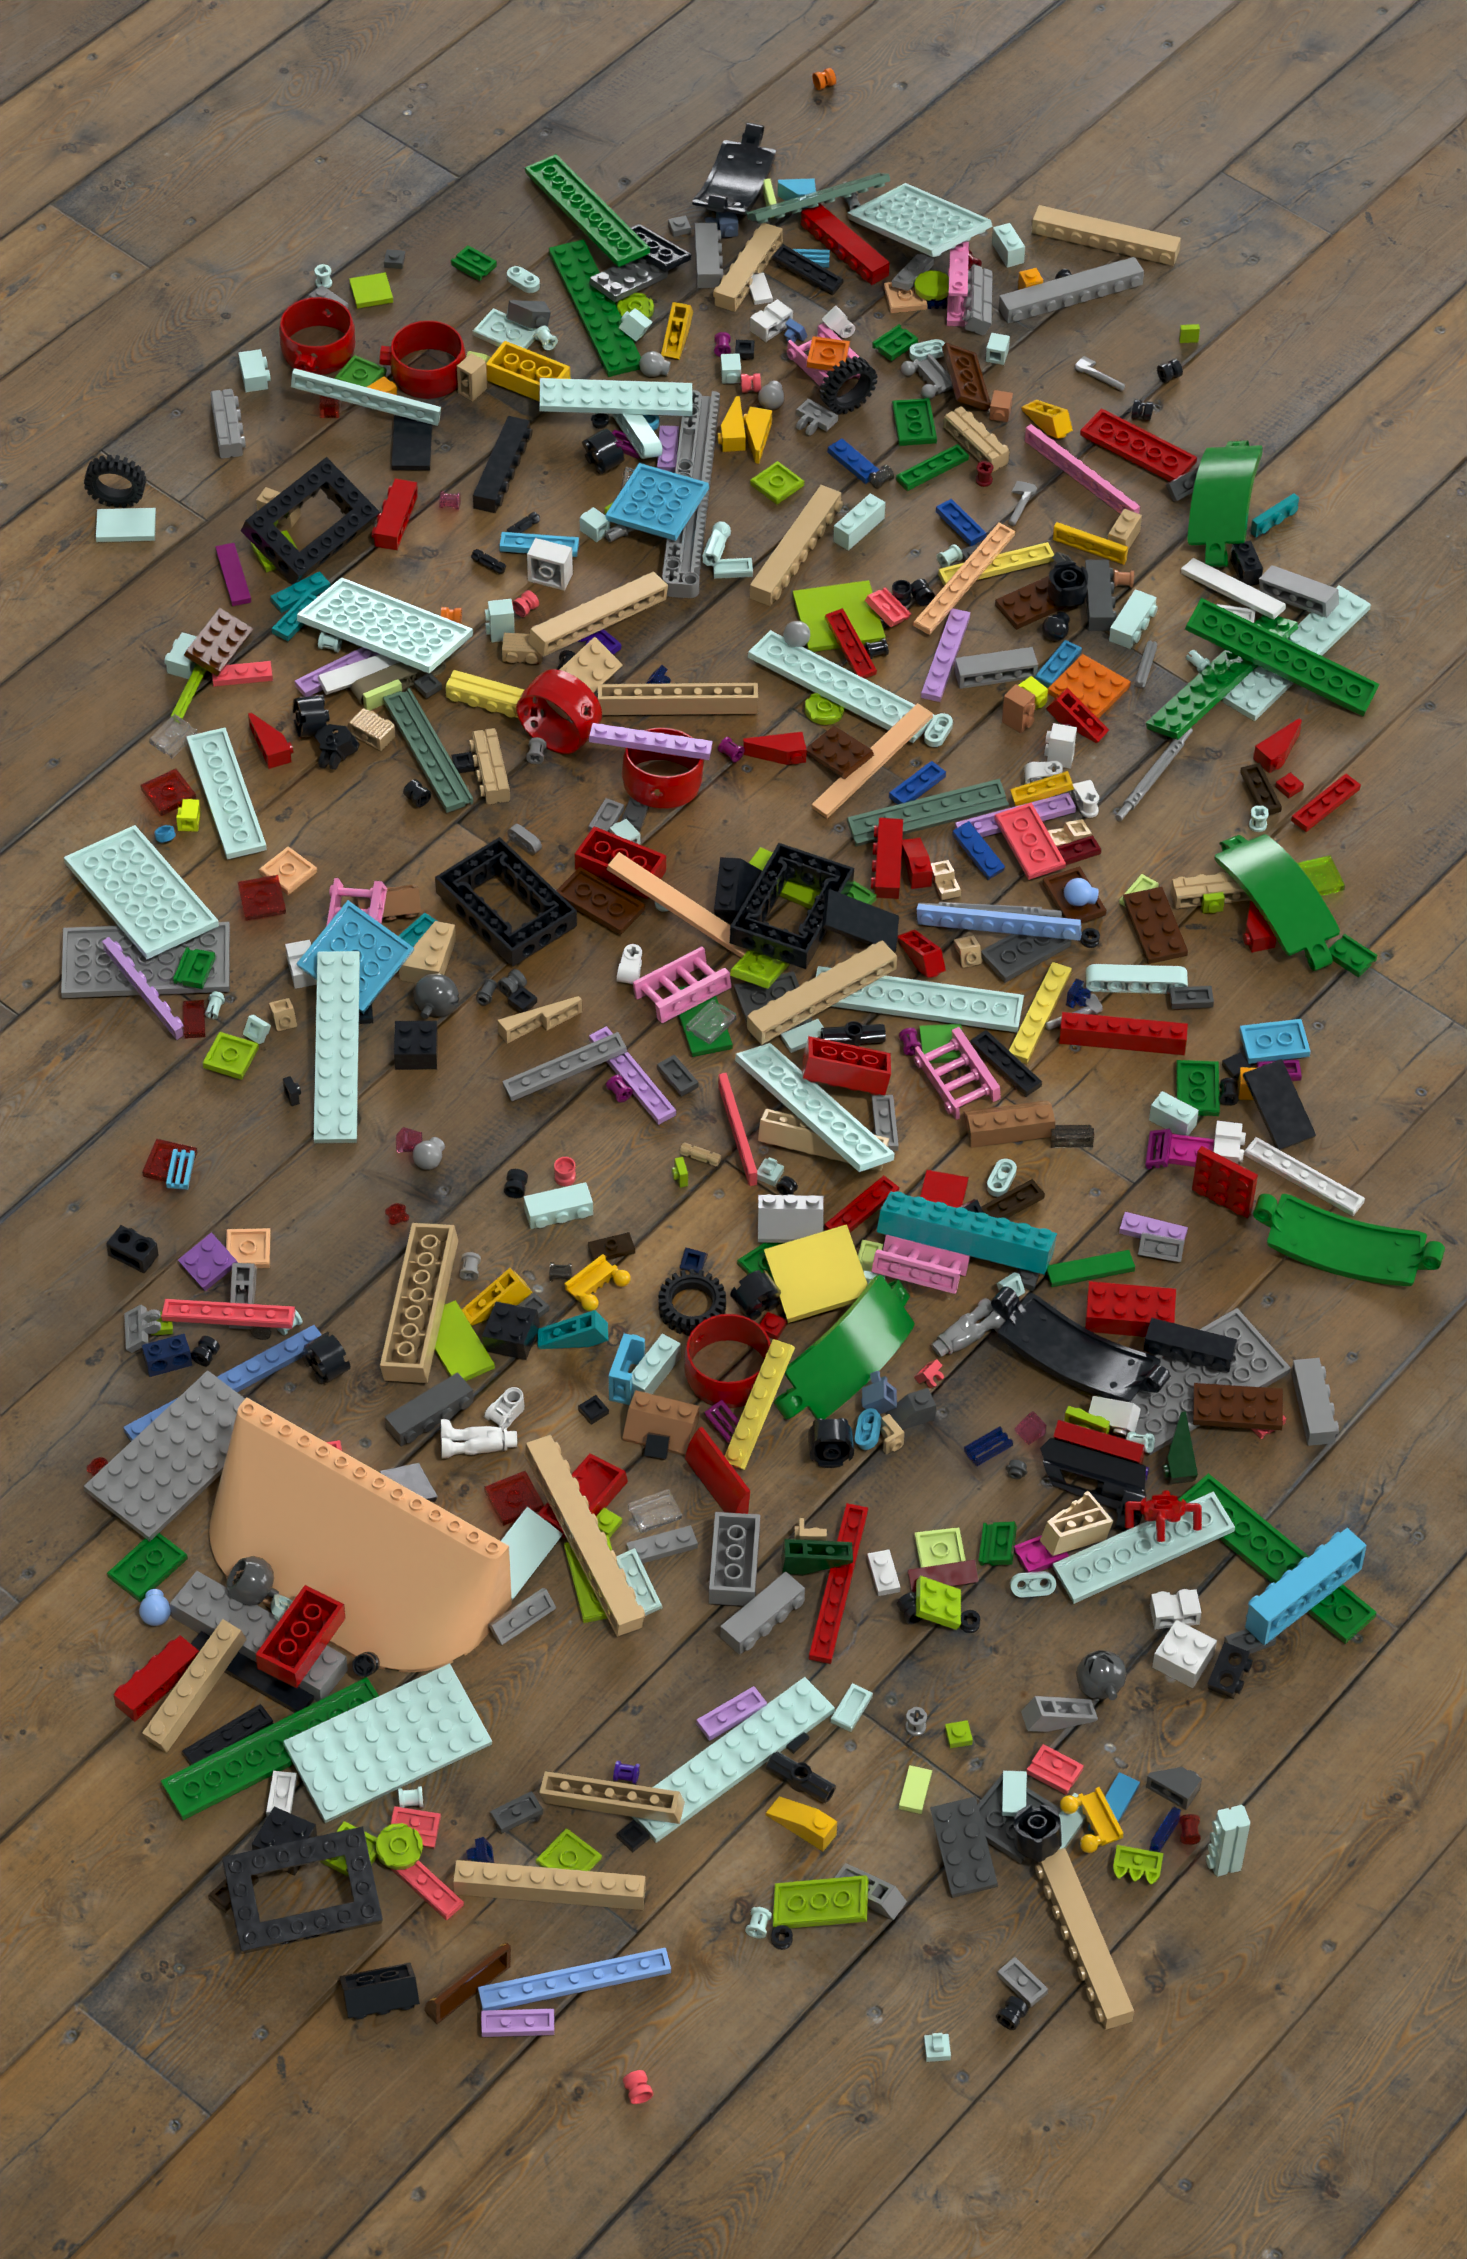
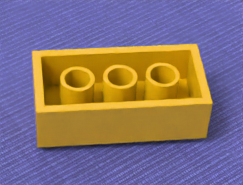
M504 341L486 363L487 381L540 402V378L570 379V366Z

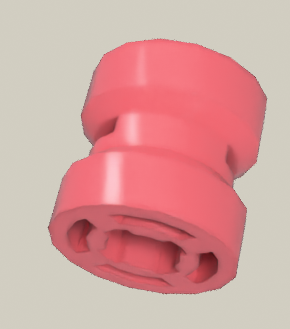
M755 373L752 376L741 374L742 393H748L749 391L759 392L761 390L760 373Z
M527 590L521 595V598H516L512 601L513 610L520 617H525L529 614L530 610H534L539 606V600L532 591Z
M569 1157L558 1158L554 1163L555 1181L560 1186H570L576 1180L575 1162Z
M643 2070L631 2072L623 2078L624 2086L629 2090L628 2097L632 2104L644 2103L653 2096L652 2088L647 2085L648 2078Z

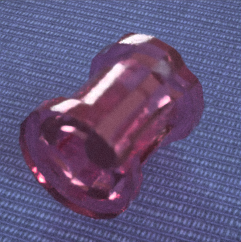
M441 491L439 508L445 506L454 507L456 510H459L461 493L450 494Z

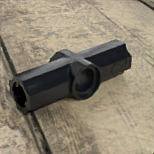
M851 1021L841 1027L821 1028L820 1032L821 1039L860 1046L864 1043L885 1042L886 1030L883 1024L862 1025L857 1021Z
M778 1751L772 1754L766 1765V1770L789 1782L792 1789L797 1792H806L823 1803L829 1802L836 1790L835 1784L812 1772L808 1764L803 1762L797 1763ZM797 1776H804L805 1778L799 1779Z

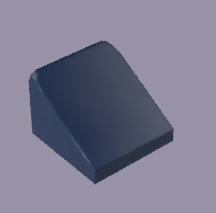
M685 1247L680 1268L688 1271L694 1269L695 1273H699V1270H702L708 1254Z

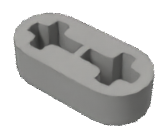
M515 824L508 829L509 838L530 855H534L542 849L540 840L521 825Z

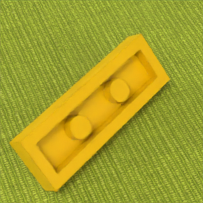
M1066 771L1010 790L1015 806L1074 790L1069 772Z

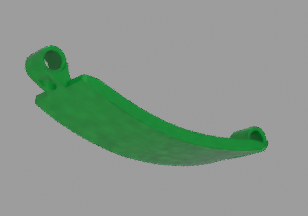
M1248 440L1228 441L1225 447L1206 448L1196 475L1187 541L1189 545H1206L1205 564L1213 568L1227 567L1228 553L1226 544L1244 543L1246 539L1251 493L1263 452L1262 445L1249 446Z
M1266 834L1249 841L1241 835H1236L1220 842L1222 852L1215 854V861L1249 896L1269 925L1283 951L1290 956L1304 950L1305 957L1313 971L1331 965L1333 959L1325 941L1338 936L1340 929L1321 895L1295 860Z
M1260 1194L1253 1212V1217L1257 1221L1271 1228L1267 1239V1245L1270 1248L1320 1270L1356 1280L1396 1286H1412L1417 1270L1439 1269L1445 1252V1246L1438 1241H1429L1425 1245L1426 1233L1353 1220L1326 1211L1288 1194L1281 1195L1279 1204H1277L1274 1196Z
M876 1275L846 1313L822 1337L787 1366L784 1374L793 1388L787 1389L786 1392L779 1395L773 1402L784 1419L787 1420L794 1417L806 1407L809 1408L816 1419H826L871 1380L870 1373L877 1370L880 1371L895 1354L915 1326L913 1319L904 1308L910 1295L899 1279L887 1283L882 1275Z

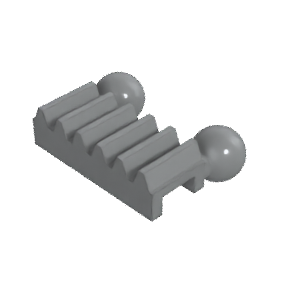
M930 353L927 354V359L905 361L901 365V372L905 376H911L914 372H919V376H923V381H927V384L921 389V394L924 398L932 399L935 395L953 388L950 375Z

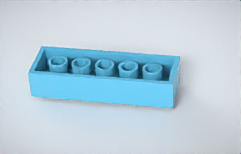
M1348 1528L1341 1533H1335L1327 1544L1318 1546L1313 1555L1309 1558L1304 1557L1295 1569L1286 1571L1277 1583H1271L1264 1593L1260 1596H1254L1249 1601L1245 1628L1263 1645H1266L1362 1569L1367 1545Z

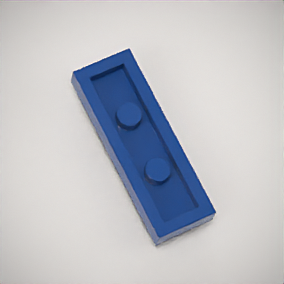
M840 439L828 447L827 452L864 484L880 475V470L844 439Z
M952 499L936 506V513L970 546L986 538V532Z
M931 761L889 792V798L896 804L914 801L944 779L946 771Z
M970 821L953 830V837L987 880L1005 870L1004 864Z

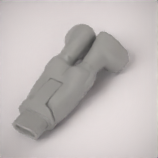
M983 1298L980 1300L975 1310L961 1316L943 1334L937 1336V1341L933 1342L931 1347L939 1357L945 1354L951 1355L953 1352L964 1349L980 1339L990 1329L998 1332L1006 1320L992 1308L989 1299ZM985 1318L980 1323H976L978 1320Z

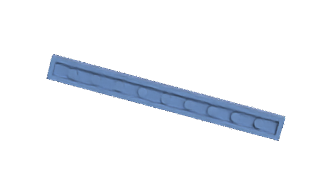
M312 1325L217 1376V1378L234 1391L239 1392L302 1358V1355L305 1354L303 1350L304 1345L322 1334L315 1325ZM175 1400L124 1426V1432L130 1441L135 1439Z

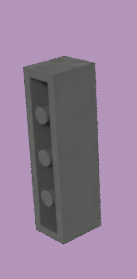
M1085 560V569L1088 572L1086 595L1088 631H1110V627L1116 620V611H1113V608H1115V596L1111 595L1114 594V582H1110V579H1113V568H1109V560Z
M457 1372L386 1415V1430L400 1446L411 1443L419 1435L431 1431L437 1424L441 1423V1419L449 1420L455 1413L462 1409H467L474 1402L473 1389Z

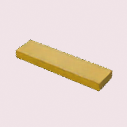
M1058 522L1054 525V541L1123 565L1127 561V546Z

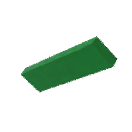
M957 444L897 474L896 481L906 491H909L968 461L969 455Z
M1130 1250L1048 1265L1046 1273L1051 1287L1134 1272L1135 1264Z

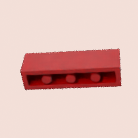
M395 478L393 485L388 488V498L383 501V511L378 515L377 527L374 526L372 530L375 547L398 550L418 497L417 482Z
M879 818V826L874 825V838H878V843H873V855H877V860H872V872H876V877H871V889L875 890L876 898L899 899L903 819Z
M181 1635L175 1640L169 1641L163 1651L158 1655H154L145 1667L137 1670L126 1684H122L116 1689L114 1693L115 1706L136 1722L176 1686L200 1651Z

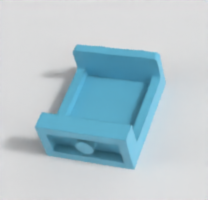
M623 1334L609 1373L610 1401L626 1405L631 1403L633 1398V1374L628 1373L631 1364L638 1365L645 1356V1339L638 1335Z

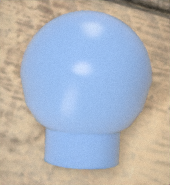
M1082 878L1070 880L1064 888L1065 899L1073 906H1083L1087 903L1095 904L1097 901L1098 888L1091 887L1089 882Z
M151 1589L146 1592L145 1599H143L139 1608L140 1617L150 1626L162 1625L169 1619L171 1614L170 1604L164 1598L161 1590Z

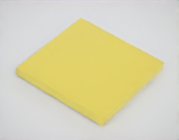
M847 1225L764 1249L773 1280L781 1290L779 1297L788 1323L853 1304L868 1286Z

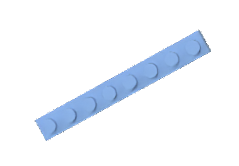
M918 904L917 906L918 925L1079 941L1082 935L1081 920L925 904Z
M666 1948L485 1985L478 1987L483 2011L499 2010L671 1973V1966Z

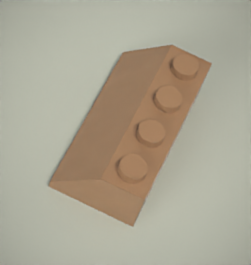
M1048 1100L964 1111L971 1148L1055 1136V1118L1052 1104Z

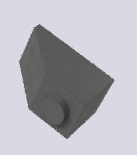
M509 300L506 318L528 328L548 327L551 312L545 301Z
M926 1388L904 1396L897 1403V1408L887 1411L886 1415L890 1414L901 1429L904 1430L935 1420L936 1404L929 1389Z
M1183 1767L1149 1773L1146 1788L1187 1810L1200 1791L1202 1778L1196 1772Z

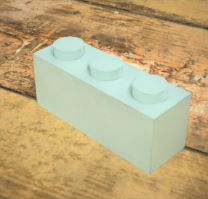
M871 493L834 525L833 542L849 551L885 518V502Z
M1135 589L1110 627L1109 641L1131 649L1134 643H1138L1142 630L1147 629L1150 618L1156 615L1158 606H1156L1157 597Z
M585 1182L524 1196V1210L531 1229L543 1228L547 1225L565 1223L569 1220L586 1218L593 1215V1201Z
M661 1334L632 1371L633 1395L635 1390L649 1394L655 1392L680 1360L681 1343Z

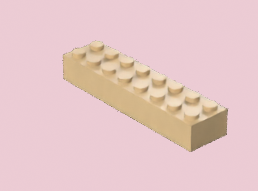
M412 1223L380 1363L384 1381L428 1382L458 1245L455 1225Z

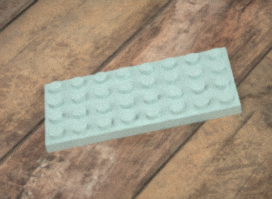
M907 183L847 212L849 220L931 257L940 256L942 252L953 249L956 245L969 241L971 237L982 234L992 227L990 219Z
M340 578L297 614V621L427 673L432 672L473 636L472 628L345 578Z
M136 825L64 857V863L146 959L219 926L218 919Z
M449 1663L283 1741V1745L324 1823H327L492 1745V1740Z

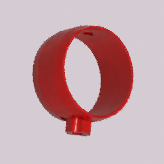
M324 297L306 298L289 306L281 317L279 327L280 347L286 362L292 368L324 375L340 370L353 357L356 344L355 325L349 310L340 302ZM326 309H329L330 315L327 314ZM312 326L332 327L345 334L338 341L324 346H306L290 339L296 332Z
M418 321L400 329L394 336L391 347L381 346L380 365L391 366V373L395 384L406 394L417 398L433 399L448 395L458 388L457 365L467 356L463 340L453 327L438 321ZM424 349L444 351L456 358L447 366L434 370L414 369L400 361L406 355Z
M549 669L538 675L523 691L516 706L517 716L526 732L532 738L538 737L545 740L547 749L561 754H570L581 748L589 740L592 724H600L602 720V708L592 690L574 675L557 669ZM546 700L555 704L563 712H565L573 723L565 720L560 715H558L549 706ZM584 707L589 708V710L587 711L588 715H584ZM541 709L544 711L543 717L540 714ZM531 722H535L534 728L531 726Z
M651 728L644 730L655 733H664L668 735L693 738L682 731L671 728ZM626 748L622 764L624 788L630 797L649 807L675 808L685 805L693 800L699 792L703 778L704 759ZM650 760H667L681 764L690 771L676 776H658L647 773L636 765ZM655 789H659V796L655 795Z
M721 1314L710 1317L694 1328L685 1347L684 1369L688 1384L699 1399L712 1406L720 1400H723L728 1408L745 1406L759 1371L744 1380L724 1382L714 1380L701 1373L695 1367L692 1360L701 1349L719 1341H737L747 1344L758 1351L763 1359H765L771 1345L769 1337L758 1323L747 1317L736 1314Z

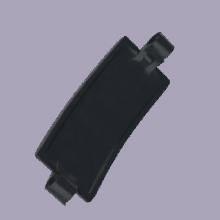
M747 122L745 132L742 134L741 143L728 140L723 141L708 179L693 198L692 205L705 207L706 210L721 213L732 212L746 215L752 209L763 190V181L768 178L776 155L775 149L760 147L764 134V125Z
M1004 1286L991 1300L992 1308L1006 1320L998 1330V1337L1039 1368L1079 1389L1104 1398L1131 1402L1140 1390L1153 1393L1159 1392L1171 1377L1169 1371L1160 1365L1161 1360L1159 1358L1117 1344L1089 1331L1033 1293H1029L1020 1303L1016 1292L1012 1288Z

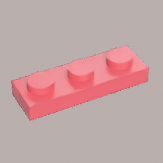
M271 661L226 665L218 677L212 674L213 687L273 681Z

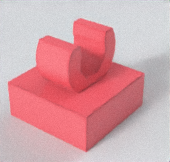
M938 1359L929 1362L914 1378L919 1384L926 1381L928 1387L934 1388L937 1384L934 1382L933 1377H936L938 1381L944 1379V1375L938 1371L943 1365Z

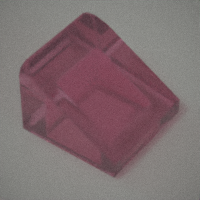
M403 1127L396 1135V1151L413 1152L415 1146L422 1142V1132Z
M1032 1411L1016 1426L1015 1431L1030 1445L1046 1434L1047 1426Z

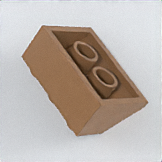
M416 884L387 888L383 911L385 920L397 919V915L405 914L406 918L416 917L417 913L422 912L419 887ZM356 897L357 907L360 909L370 907V898Z
M635 1390L628 1409L622 1440L646 1446L648 1432L670 1436L668 1452L685 1456L699 1422V1406Z

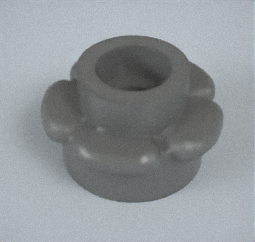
M1011 1460L1009 1465L1006 1466V1470L1011 1478L1021 1479L1027 1474V1465L1020 1460Z

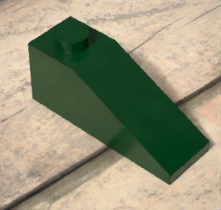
M1186 1411L1181 1412L1178 1418L1165 1465H1162L1163 1476L1168 1479L1169 1485L1193 1482L1198 1476Z
M784 1539L781 1555L782 1574L787 1572L788 1574L805 1575L853 1563L852 1542Z

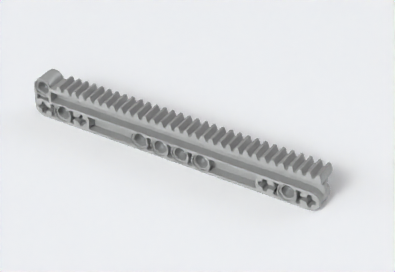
M692 390V416H682L675 473L709 483V489L677 540L674 541L667 538L662 580L668 584L667 596L694 598L699 594V574L720 408V393L712 391L710 397L702 396L699 391Z

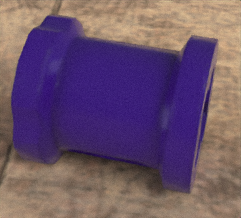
M617 1760L613 1781H618L619 1779L631 1781L632 1784L637 1785L640 1764L633 1766L622 1764L621 1761Z

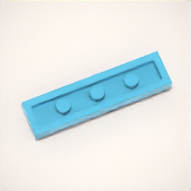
M502 532L500 551L528 553L535 538L572 547V557H577L579 537Z

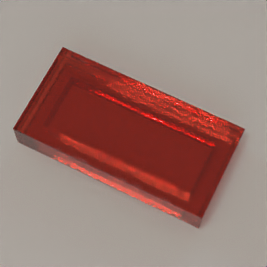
M204 1000L183 1001L184 1038L206 1037Z

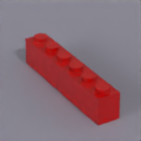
M818 203L819 206L801 211L802 227L809 231L815 239L822 242L828 250L836 254L840 260H843L868 283L874 285L889 276L890 262L822 204Z
M1062 1012L1059 1044L1185 1055L1188 1023Z

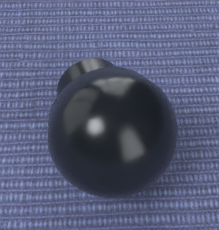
M1058 612L1047 617L1042 624L1044 636L1054 642L1063 640L1069 631L1070 617L1065 612Z

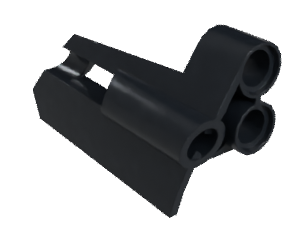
M1050 1438L1040 1447L1044 1468L1054 1487L1083 1497L1084 1493L1089 1491L1099 1504L1115 1509L1119 1513L1113 1529L1123 1532L1131 1529L1125 1528V1503L1128 1501H1141L1146 1498V1465L1054 1438ZM1061 1469L1096 1479L1098 1486L1095 1490H1089L1066 1483ZM1134 1510V1527L1140 1524L1143 1515L1139 1510Z

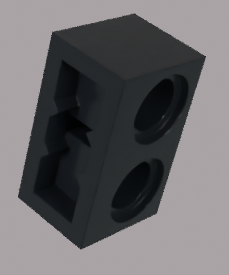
M1251 540L1240 544H1232L1230 561L1239 581L1249 586L1259 585L1263 566Z
M122 1225L119 1226L106 1243L108 1256L142 1273H145L159 1256L157 1243L152 1238L144 1237L134 1229L126 1228Z
M1224 1642L1207 1683L1208 1689L1234 1699L1236 1693L1240 1694L1245 1682L1242 1680L1245 1672L1249 1673L1253 1660L1250 1659V1652ZM1237 1656L1242 1659V1662L1235 1666L1230 1664L1229 1660ZM1225 1677L1233 1680L1232 1685L1227 1687L1223 1686L1220 1682Z

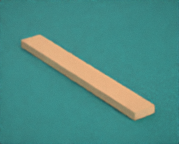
M998 523L917 617L913 626L930 635L1015 536V531Z
M917 703L870 748L873 750L874 756L846 779L840 777L812 803V809L828 819L933 718V713Z
M620 852L608 865V871L740 958L748 951V949L729 943L731 925Z

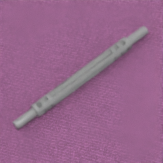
M1192 728L1180 739H1174L1164 753L1124 801V806L1115 816L1116 820L1122 821L1128 812L1136 807L1173 758L1183 748L1184 742L1193 732Z
M939 902V904L918 903L1062 918L1061 910L1042 909V907Z

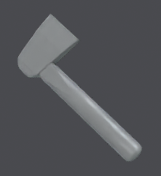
M1083 356L1075 364L1076 370L1086 373L1120 391L1124 390L1125 385L1091 368L1096 364L1095 361Z
M1022 481L1016 482L1012 493L1022 494V497L1009 519V525H1016L1030 496L1036 493L1037 487L1034 484Z
M1092 994L1081 998L1080 1002L1085 1007L1072 1013L1097 1014L1102 1012L1103 1008L1096 995ZM1062 1016L1046 1022V1029L1051 1030L1061 1026Z

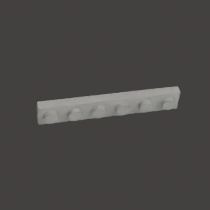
M616 1032L502 1081L503 1086L511 1101H514L627 1052V1047L619 1032Z

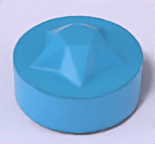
M170 825L161 826L154 832L158 842H167L176 836L174 827Z

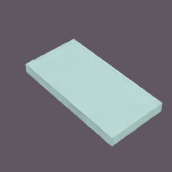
M529 1507L523 1511L501 1540V1542L509 1546L512 1600L563 1535V1533Z

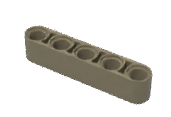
M444 661L430 672L434 677L445 670L446 664ZM399 662L356 680L351 685V691L360 704L364 705L363 693L397 679L401 682L402 690L413 686L414 681L428 673Z

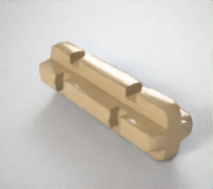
M688 1143L682 1144L680 1148L681 1155L687 1157L691 1155L693 1159L705 1163L710 1162L709 1164L714 1166L719 1165L721 1161L720 1154L715 1152L711 1154L709 1150L697 1146L691 1147L692 1145Z

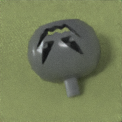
M439 973L423 976L417 982L413 991L414 1002L418 1009L422 1011L421 1017L427 1019L429 1016H448L453 1013L459 1002V997H457L459 992L455 983L449 977Z
M250 1556L240 1559L228 1576L227 1589L230 1597L243 1603V1605H258L266 1596L273 1598L275 1594L279 1595V1591L272 1588L274 1582L273 1569L263 1558Z
M1098 1650L1089 1653L1081 1660L1077 1667L1076 1676L1079 1689L1086 1696L1099 1700L1107 1698L1115 1700L1117 1693L1125 1684L1127 1673L1124 1661L1113 1652Z

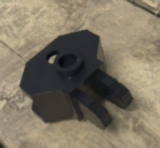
M328 724L318 729L315 738L320 743L319 748L322 751L318 761L321 768H326L329 763L330 769L336 770L340 761L357 752L360 746L357 739L346 726Z

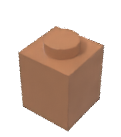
M994 390L990 405V420L1008 422L1012 408L1013 393Z

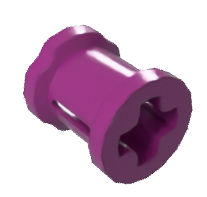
M719 332L714 337V342L716 343L714 353L721 357V354L731 353V347L729 346L731 336L726 332Z
M725 737L718 746V751L729 756L732 762L739 761L745 751L743 746L736 745L729 737Z
M906 1028L899 1033V1039L904 1045L903 1051L905 1055H915V1047L917 1046L922 1050V1046L917 1040L916 1029Z
M619 1074L612 1076L606 1083L607 1089L616 1095L615 1099L618 1102L627 1101L633 1094V1090L625 1085L622 1076Z

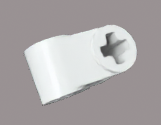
M834 306L822 318L824 323L842 338L850 337L855 331V326L847 320V316L837 306Z
M1058 761L1027 763L1024 767L1025 784L1062 773V764Z
M1086 780L1074 783V790H1071L1070 793L1081 814L1087 818L1097 816L1099 812L1097 806L1099 795L1094 788L1093 782Z
M630 944L624 948L618 968L617 982L633 984L634 981L640 978L642 949L638 945Z
M517 1387L508 1388L488 1407L485 1412V1419L492 1420L504 1431V1428H508L524 1411L523 1392Z

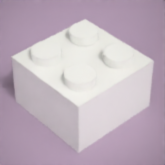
M535 538L527 553L528 581L565 591L573 575L572 547Z
M1176 1620L1154 1653L1152 1668L1193 1688L1213 1658L1217 1640Z

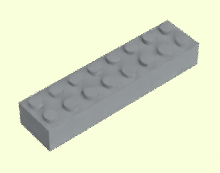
M199 1571L194 1573L170 1602L172 1618L197 1633L203 1631L211 1636L222 1619L240 1629L247 1640L238 1652L257 1662L256 1653L279 1622L274 1618V1614L258 1605H243V1603L232 1599L225 1586ZM327 1645L298 1687L314 1695V1700L317 1702L326 1698L348 1671L347 1657Z

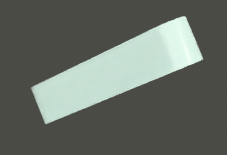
M612 414L641 459L662 455V444L643 415Z
M1092 964L1086 968V988L1092 992L1169 994L1171 987H1188L1187 970L1181 966Z

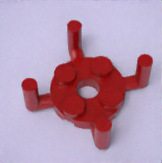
M1164 1490L1159 1495H1152V1500L1146 1501V1498L1141 1501H1128L1125 1503V1528L1134 1527V1510H1139L1144 1515L1146 1521H1156L1157 1542L1165 1541V1519L1169 1522H1178L1186 1512H1193V1530H1202V1506L1199 1503H1186L1183 1498L1182 1502L1178 1501V1496L1171 1495L1168 1490Z

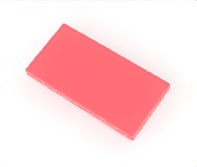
M1032 802L995 814L994 819L1028 880L1066 867L1062 855Z

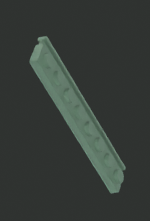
M887 173L869 175L747 213V218L758 223H764L773 216L774 218L784 217L786 212L797 213L802 211L803 207L814 208L819 206L818 203L820 202L830 203L839 196L847 198L856 191L858 193L869 191L868 188L872 186L874 188L883 187L886 182L890 181V176Z
M408 688L405 692L399 691L384 696L385 706L446 813L465 807V804H473L472 795L411 689Z
M1000 779L847 817V823L857 847L878 841V838H874V825L879 826V818L903 819V834L1005 809L1008 808L1009 803L1006 800V794Z

